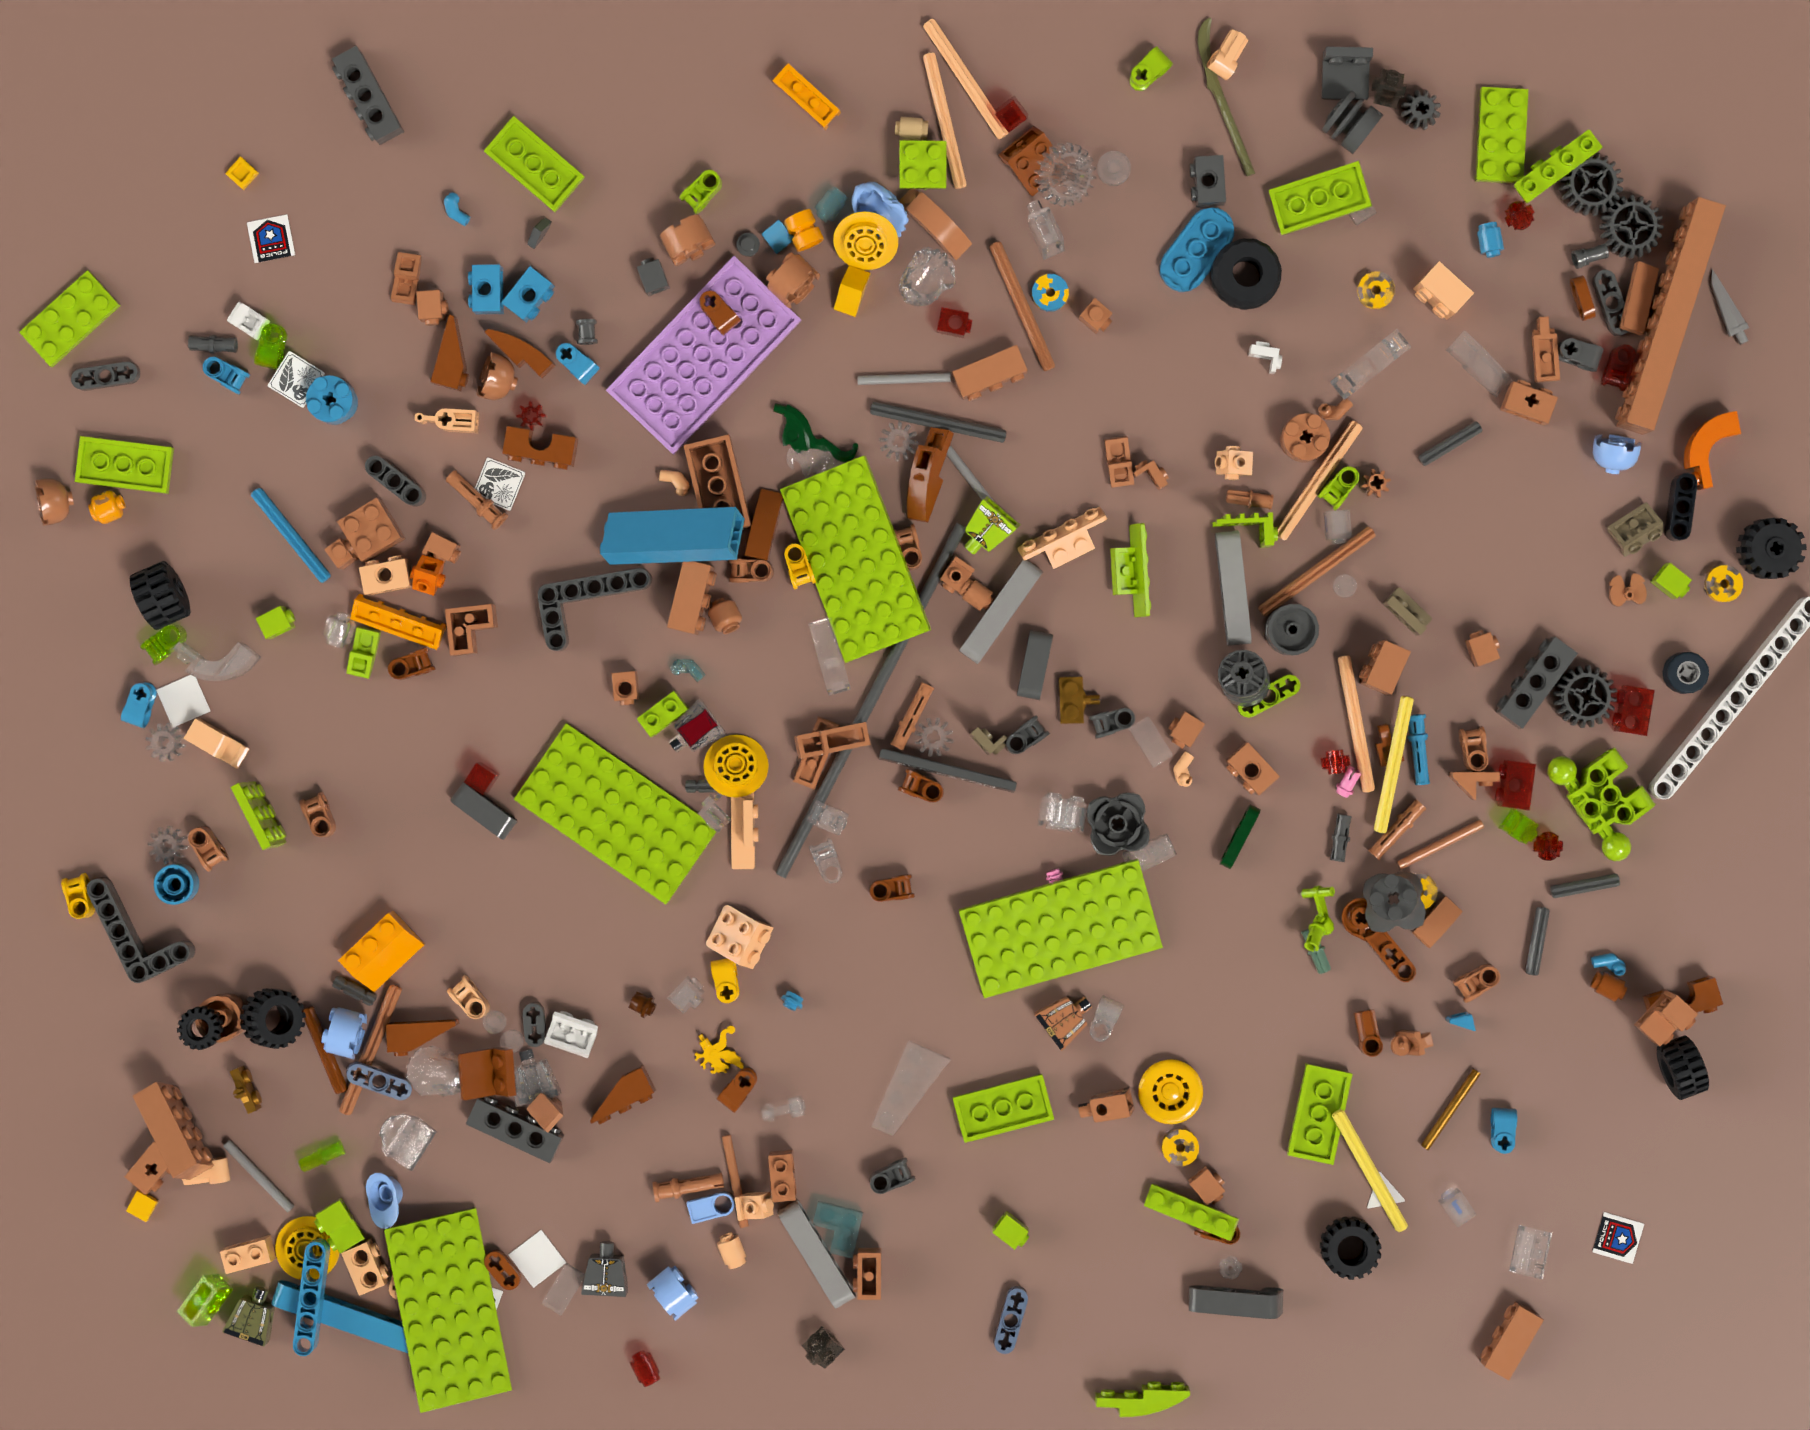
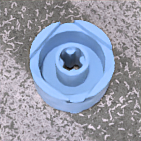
M341 1007L332 1008L329 1015V1021H331L329 1030L325 1029L322 1035L323 1049L327 1053L355 1059L354 1054H358L364 1038L365 1030L361 1026L362 1023L367 1024V1014Z
M674 1265L672 1268L668 1266L647 1283V1286L655 1292V1298L676 1321L697 1304L696 1300L699 1297L690 1284L684 1285L682 1282L684 1280L683 1275Z

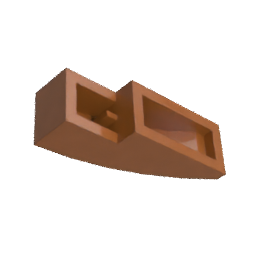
M491 329L485 331L492 341L519 368L527 363L541 378H544L556 366L540 351L517 337Z
M761 489L745 556L769 561L783 501L781 493Z

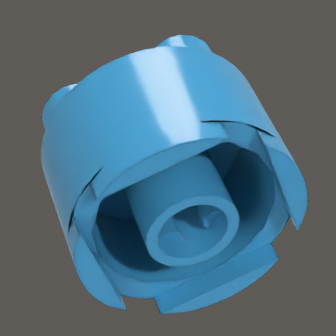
M329 375L318 377L308 388L306 403L309 412L315 418L327 424L338 425L347 421L355 414L358 407V398L353 387L348 382L339 377ZM329 398H336V402L329 403Z

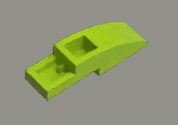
M1150 1381L1148 1385H1142V1394H1138L1136 1390H1125L1124 1393H1115L1114 1390L1103 1389L1101 1393L1095 1392L1096 1407L1118 1408L1119 1417L1143 1416L1160 1412L1182 1402L1190 1396L1189 1386H1185V1383L1182 1382L1162 1385L1161 1382Z

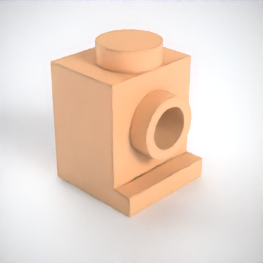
M751 1192L735 1197L738 1221L744 1219H764L774 1215L771 1192Z

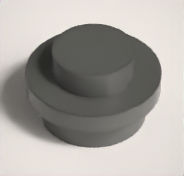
M744 233L738 238L737 249L743 256L750 257L759 251L760 242L754 234Z

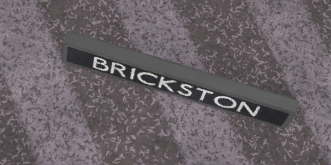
M881 749L879 760L1011 793L1015 792L1017 785L1015 781L887 749Z

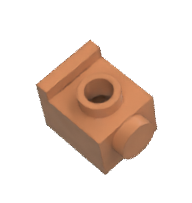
M432 532L422 553L428 556L433 553L432 558L442 560L444 564L446 560L455 564L460 557L461 551H459L460 545Z
M347 538L345 540L338 539L324 549L338 569L344 570L359 559Z
M956 556L940 578L943 582L941 586L952 594L954 591L959 593L975 569ZM954 572H958L961 575L958 581L952 579Z

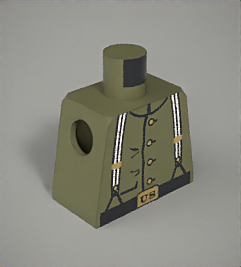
M256 1286L252 1297L248 1295L241 1297L222 1332L264 1347L270 1341L275 1306L265 1301L269 1290Z

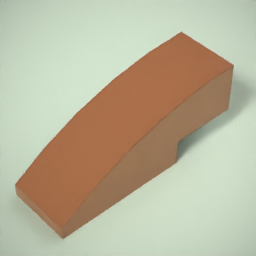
M866 722L794 736L798 759L871 745Z

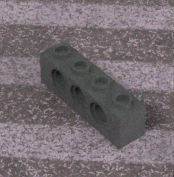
M354 46L332 58L335 64L332 69L339 80L343 79L346 84L343 90L349 100L354 99L357 105L354 110L361 121L364 119L368 125L365 131L371 141L376 140L381 145L404 133L361 50ZM359 71L360 78L356 81H351V74ZM371 92V98L368 101H361L363 93ZM376 112H382L381 120L373 122V115Z
M1557 637L1546 638L1538 648L1540 652L1537 657H1532L1524 667L1526 672L1522 677L1518 676L1510 686L1513 688L1508 696L1504 695L1497 703L1499 708L1496 713L1518 729L1524 728L1578 654ZM1547 656H1550L1554 661L1551 669H1547L1544 666V659ZM1533 675L1538 676L1540 679V684L1537 688H1533L1530 685V678ZM1519 694H1523L1526 697V703L1523 707L1518 706L1516 703V697Z
M491 1096L476 1100L466 1125L545 1162L551 1163L564 1137V1134L560 1133L561 1130L554 1126L547 1133L531 1115L525 1117L519 1114V1110L513 1106L506 1105L504 1107L497 1104L498 1100ZM491 1112H496L500 1115V1123H493L490 1120ZM512 1122H518L521 1125L522 1131L520 1133H515L511 1130ZM533 1132L542 1134L543 1141L541 1143L533 1141Z

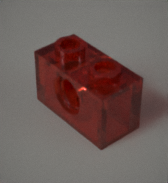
M1504 760L1503 764H1500L1498 772H1500L1501 784L1500 788L1497 787L1495 793V801H1498V806L1530 811L1536 764ZM1516 778L1520 786L1518 790L1513 792L1509 787V783L1512 779Z

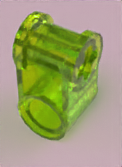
M267 324L263 327L255 353V365L274 370L279 368L283 361L287 340V332L283 327L276 324ZM271 332L278 333V337H271Z
M179 625L165 626L154 636L142 643L140 648L146 650L153 659L152 663L154 665H158L184 644L187 639V632ZM173 629L177 632V639L174 642L169 636Z

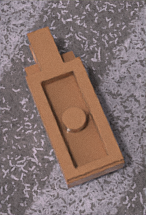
M1549 316L1539 317L1536 319L1537 330H1532L1535 383L1559 381L1557 333H1555L1554 328L1549 329Z

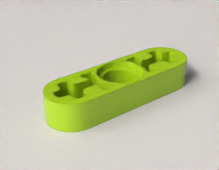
M1285 675L1270 683L1269 688L1275 693L1273 702L1266 703L1262 700L1260 703L1263 705V708L1260 709L1258 704L1252 707V713L1243 711V707L1237 705L1239 714L1246 718L1253 717L1295 695L1300 690L1299 679L1294 675ZM1286 679L1294 681L1293 691L1291 692L1289 689L1282 691L1281 693L1284 696L1280 698V693L1274 685L1278 683V687L1281 688L1286 685Z

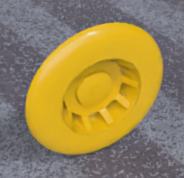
M866 211L853 213L845 217L838 224L834 232L833 242L838 256L846 264L861 270H873L886 265L893 259L898 249V235L894 226L889 220L877 213Z
M729 735L717 740L709 748L704 759V774L709 785L715 791L727 797L737 798L752 794L761 787L768 774V758L764 749L754 739L744 735ZM720 768L723 769L722 773H719ZM727 775L730 779L727 780L724 777Z
M1174 1059L1162 1060L1151 1065L1141 1077L1138 1087L1139 1101L1146 1114L1155 1121L1164 1124H1178L1191 1118L1199 1109L1203 1099L1202 1081L1198 1073L1187 1063ZM1166 1074H1172V1076L1166 1077ZM1179 1075L1182 1079L1178 1080L1176 1076ZM1186 1082L1188 1087L1184 1088L1183 1083ZM1184 1092H1188L1187 1098L1184 1097ZM1157 1094L1158 1099L1155 1101L1153 1095ZM1182 1100L1184 1103L1178 1106V1103ZM1160 1102L1165 1104L1164 1108L1159 1106ZM1169 1105H1174L1175 1108L1169 1109Z
M303 1216L291 1220L281 1229L276 1240L275 1252L281 1268L288 1275L298 1280H301L303 1265L301 1264H303L304 1253L308 1244L317 1239V1237L326 1241L330 1238L325 1231L320 1233L314 1223L315 1219H317L316 1217ZM313 1245V1253L317 1256H322L321 1247ZM331 1246L327 1274L334 1268L339 1258L338 1249L333 1251ZM311 1268L309 1271L310 1276L314 1279H319V1271Z

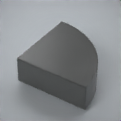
M543 218L534 226L527 245L535 249L547 233L552 221Z

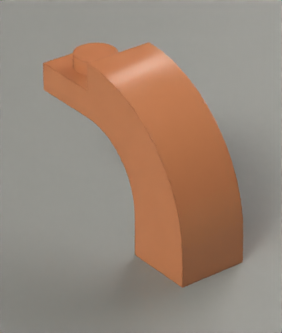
M910 189L900 199L899 202L903 204L907 214L917 221L935 239L940 247L955 260L972 245L968 237L951 218L924 193H920L916 189Z

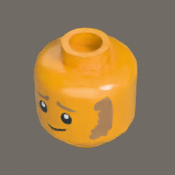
M108 490L93 496L88 508L95 521L107 524L122 518L123 508H126V505L121 495L117 496L113 491Z

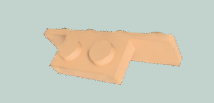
M1100 507L1089 509L1083 515L1075 519H1069L1063 525L1047 530L1043 535L1033 540L1025 541L1017 548L1018 552L1025 561L1045 551L1051 566L1055 569L1095 549L1087 529L1107 520V517Z
M754 792L744 797H731L732 869L755 868V842H759V828H755V818L759 816L758 804H754Z

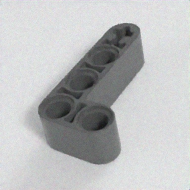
M1193 1285L1189 1286V1311L1277 1319L1283 1314V1289L1266 1287L1258 1291Z

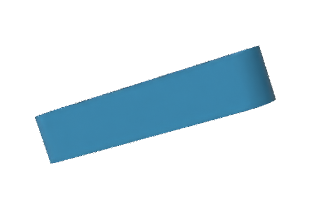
M317 1238L309 1243L304 1253L293 1339V1350L300 1356L309 1355L317 1347L319 1341L330 1255V1245L322 1238ZM313 1245H318L322 1248V1256H317L313 1253ZM311 1268L319 1271V1279H314L310 1276L309 1271ZM307 1292H313L316 1295V1302H310L307 1299ZM304 1315H309L313 1318V1325H307L304 1322ZM302 1338L310 1341L311 1347L309 1349L302 1347Z

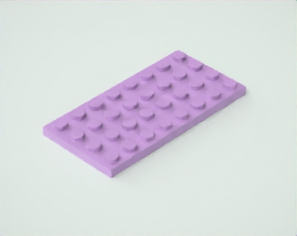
M733 256L606 391L674 455L802 320ZM706 291L716 292L741 320L724 336L715 328L700 307V297ZM709 298L705 299L706 307L709 305L712 306V308L715 307V298H713L712 300H710Z

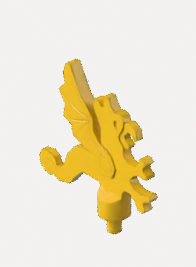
M730 1025L723 1029L720 1033L719 1042L714 1045L711 1044L708 1038H704L702 1034L698 1036L701 1040L699 1044L704 1053L696 1052L694 1056H696V1061L699 1058H704V1062L700 1064V1066H703V1069H706V1063L708 1062L712 1064L711 1067H714V1070L710 1071L712 1074L716 1072H724L726 1074V1069H729V1065L726 1063L733 1064L741 1069L744 1068L741 1057L735 1051L723 1050L727 1044L726 1033L733 1034L736 1031L734 1026Z

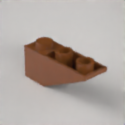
M644 1065L620 1078L590 1120L591 1124L597 1121L600 1125L610 1120L611 1114L617 1111L619 1114H622L632 1108L631 1104L637 1101L642 1104L653 1098L651 1094L656 1089Z

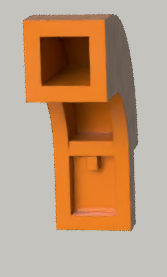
M1737 411L1724 413L1705 421L1693 432L1687 442L1684 452V469L1694 468L1692 474L1697 479L1698 490L1713 487L1708 461L1712 446L1722 438L1741 434Z

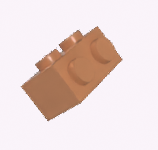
M858 1248V1254H853V1269H857V1278H853V1292H857V1300H881L882 1248Z

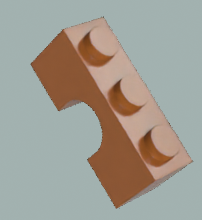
M507 426L502 454L508 456V460L522 462V458L529 459L531 464L544 466L545 462L553 463V468L567 470L568 466L574 467L578 439L576 437L553 434L548 448L536 450L532 445L533 432L531 430Z
M1706 976L1687 982L1689 997L1685 1003L1696 1013L1701 1011L1703 1013H1711L1718 1010L1717 1006L1723 1005L1715 977ZM1663 989L1644 995L1643 1000L1646 1009L1648 1010L1668 990Z

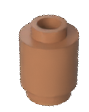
M970 578L959 592L963 596V600L979 611L982 608L987 610L994 601V598L991 597L993 594L991 590L977 580L973 581Z

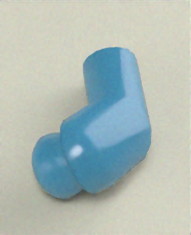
M453 192L449 193L444 198L447 216L466 226L471 217L459 210V196Z

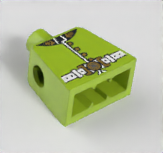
M987 496L981 501L965 529V532L971 538L964 546L974 555L981 547L990 552L1021 524Z

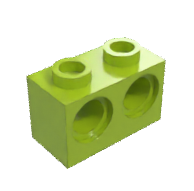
M673 691L639 716L637 720L650 737H654L690 709L677 691Z

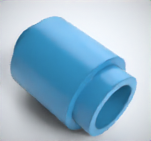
M1497 222L1479 225L1477 236L1481 254H1486L1487 258L1501 255L1500 251L1504 250L1501 229L1497 226Z

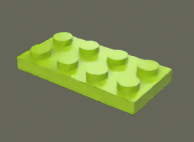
M1480 88L1475 182L1515 184L1524 177L1529 89Z
M515 116L509 120L484 150L490 158L553 212H556L585 178Z
M1359 161L1269 190L1281 235L1372 207Z
M87 270L19 333L50 367H54L121 305L97 278Z
M80 436L74 482L169 494L174 448Z
M1306 1063L1287 1151L1288 1156L1334 1165L1340 1130L1332 1114L1340 1109L1345 1111L1352 1073Z
M1043 1074L953 1097L964 1143L1054 1120Z

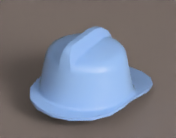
M374 1173L368 1178L366 1183L370 1214L373 1222L378 1227L386 1229L393 1226L397 1221L399 1214L398 1204L402 1200L403 1190L400 1183L392 1176L388 1177L383 1173Z

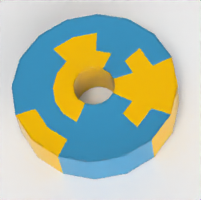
M1045 274L1039 277L1032 288V298L1035 305L1046 312H1054L1061 309L1066 304L1069 296V288L1066 281L1056 274ZM1052 289L1055 294L1049 297L1046 295V291Z

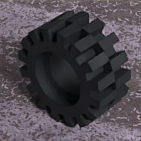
M206 1006L188 1010L181 1016L182 1019L178 1021L180 1026L177 1028V1033L180 1032L181 1035L179 1039H183V1044L190 1046V1049L203 1050L213 1046L221 1038L220 1034L223 1032V1028H221L223 1021L218 1018L220 1015L218 1013L215 1014L214 1009H208ZM197 1019L206 1021L209 1026V1031L204 1037H198L192 1031V1024Z

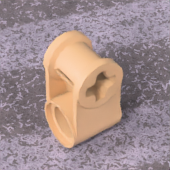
M466 975L462 977V980L455 987L447 990L452 1000L470 1018L479 1019L488 1014L490 1010L488 1000H486L473 981ZM474 1002H479L482 1005L483 1009L480 1014H476L473 1011L472 1006Z

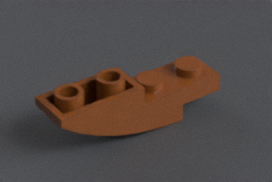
M931 427L925 445H918L911 468L907 495V518L910 520L929 522L943 483V479L939 477L954 435L950 430Z

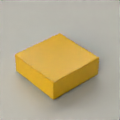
M240 156L225 174L240 188L245 190L259 172Z
M137 1190L126 1212L147 1222L159 1200Z

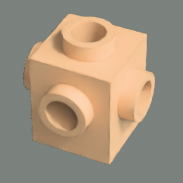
M1226 446V450L1217 451L1215 458L1216 475H1225L1226 480H1239V476L1252 475L1253 452L1240 451L1239 446Z

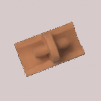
M1399 1030L1395 1032L1396 1037L1391 1041V1050L1398 1056H1421L1425 1054V1048L1433 1046L1430 1032L1420 1033V1031Z

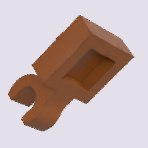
M1388 724L1377 726L1382 742L1376 743L1375 746L1381 767L1387 766L1392 742Z

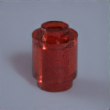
M642 1350L632 1355L633 1360L630 1361V1365L639 1383L647 1387L660 1380V1371L650 1352L645 1353Z

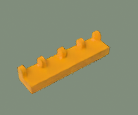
M360 593L354 599L350 616L351 620L435 650L440 647L442 635L447 627V624L444 623L439 625L427 621L425 616L419 618L405 613V609L400 608V610L385 606L384 602L380 600L378 602L368 600Z

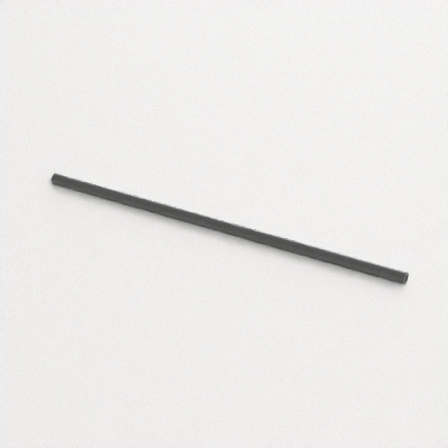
M958 523L953 528L919 594L924 610L965 532L966 527ZM909 639L893 645L853 724L867 722ZM852 749L838 751L776 871L777 875L783 878L787 877Z

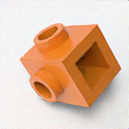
M421 555L417 565H414L411 570L410 579H413L412 589L434 596L437 589L442 588L445 582L446 575L443 574L444 561Z

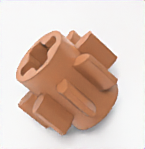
M1372 469L1370 477L1368 475L1362 476L1366 482L1361 488L1368 490L1367 496L1375 493L1376 497L1380 498L1381 490L1384 492L1389 491L1385 486L1391 479H1385L1383 476L1384 470L1376 474V471ZM1374 478L1376 481L1381 482L1377 489L1375 486H1371L1370 483L1374 481Z

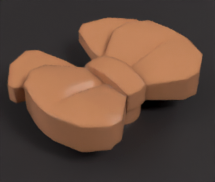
M1633 573L1631 575L1630 587L1626 588L1620 575L1613 577L1609 583V586H1612L1609 590V599L1612 605L1616 607L1622 606L1626 600H1632L1636 604L1645 602L1647 591L1643 584L1645 582L1643 577Z

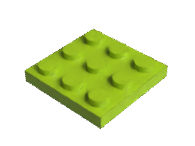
M255 781L241 782L231 786L230 788L262 850L276 848L287 843L285 837H287L285 830L281 825H277L274 819L276 813L270 804L267 805L264 799L265 791L263 787Z

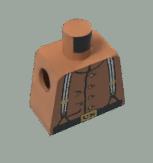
M1066 996L1036 1011L1034 1015L1062 1051L1086 1027L1087 1022L1082 1015L1090 1010L1092 1005L1085 996L1074 1004Z
M1130 1087L1094 1094L1090 1098L1089 1103L1078 1105L1080 1117L1093 1116L1094 1122L1127 1118L1135 1110ZM1100 1104L1105 1105L1107 1109L1101 1108Z

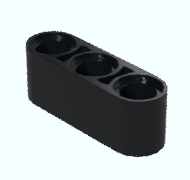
M1690 473L1675 476L1670 485L1665 535L1673 542L1688 538L1692 529L1697 479ZM1682 478L1688 481L1689 486L1687 490H1683L1680 487L1679 482ZM1679 501L1685 504L1686 509L1683 514L1679 513L1676 509ZM1676 524L1682 528V535L1680 537L1676 536L1673 532Z

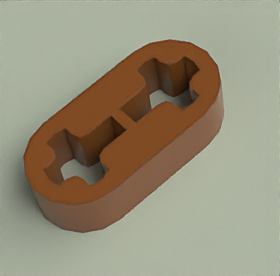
M1579 276L1570 279L1571 290L1581 320L1586 321L1595 318V308L1585 277Z
M490 1251L484 1260L486 1269L505 1290L515 1289L521 1282L519 1270L502 1251ZM491 1256L494 1258L500 1257L499 1264L502 1269L497 1264L491 1265ZM504 1270L509 1276L515 1275L513 1280L515 1284L512 1282L507 1284L505 1282L507 1276L503 1272Z

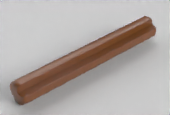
M313 1006L306 1008L302 1011L306 1014L304 1020L336 1094L343 1093L348 1087L334 1054L327 1053L323 1049L324 1043L321 1041L324 1030Z

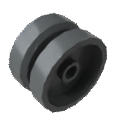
M1288 604L1277 608L1269 615L1265 623V637L1268 644L1274 651L1282 655L1294 656L1307 652L1315 645L1319 636V624L1316 616L1309 608L1300 604ZM1291 625H1294L1293 628L1296 629L1294 634H1290L1288 631Z

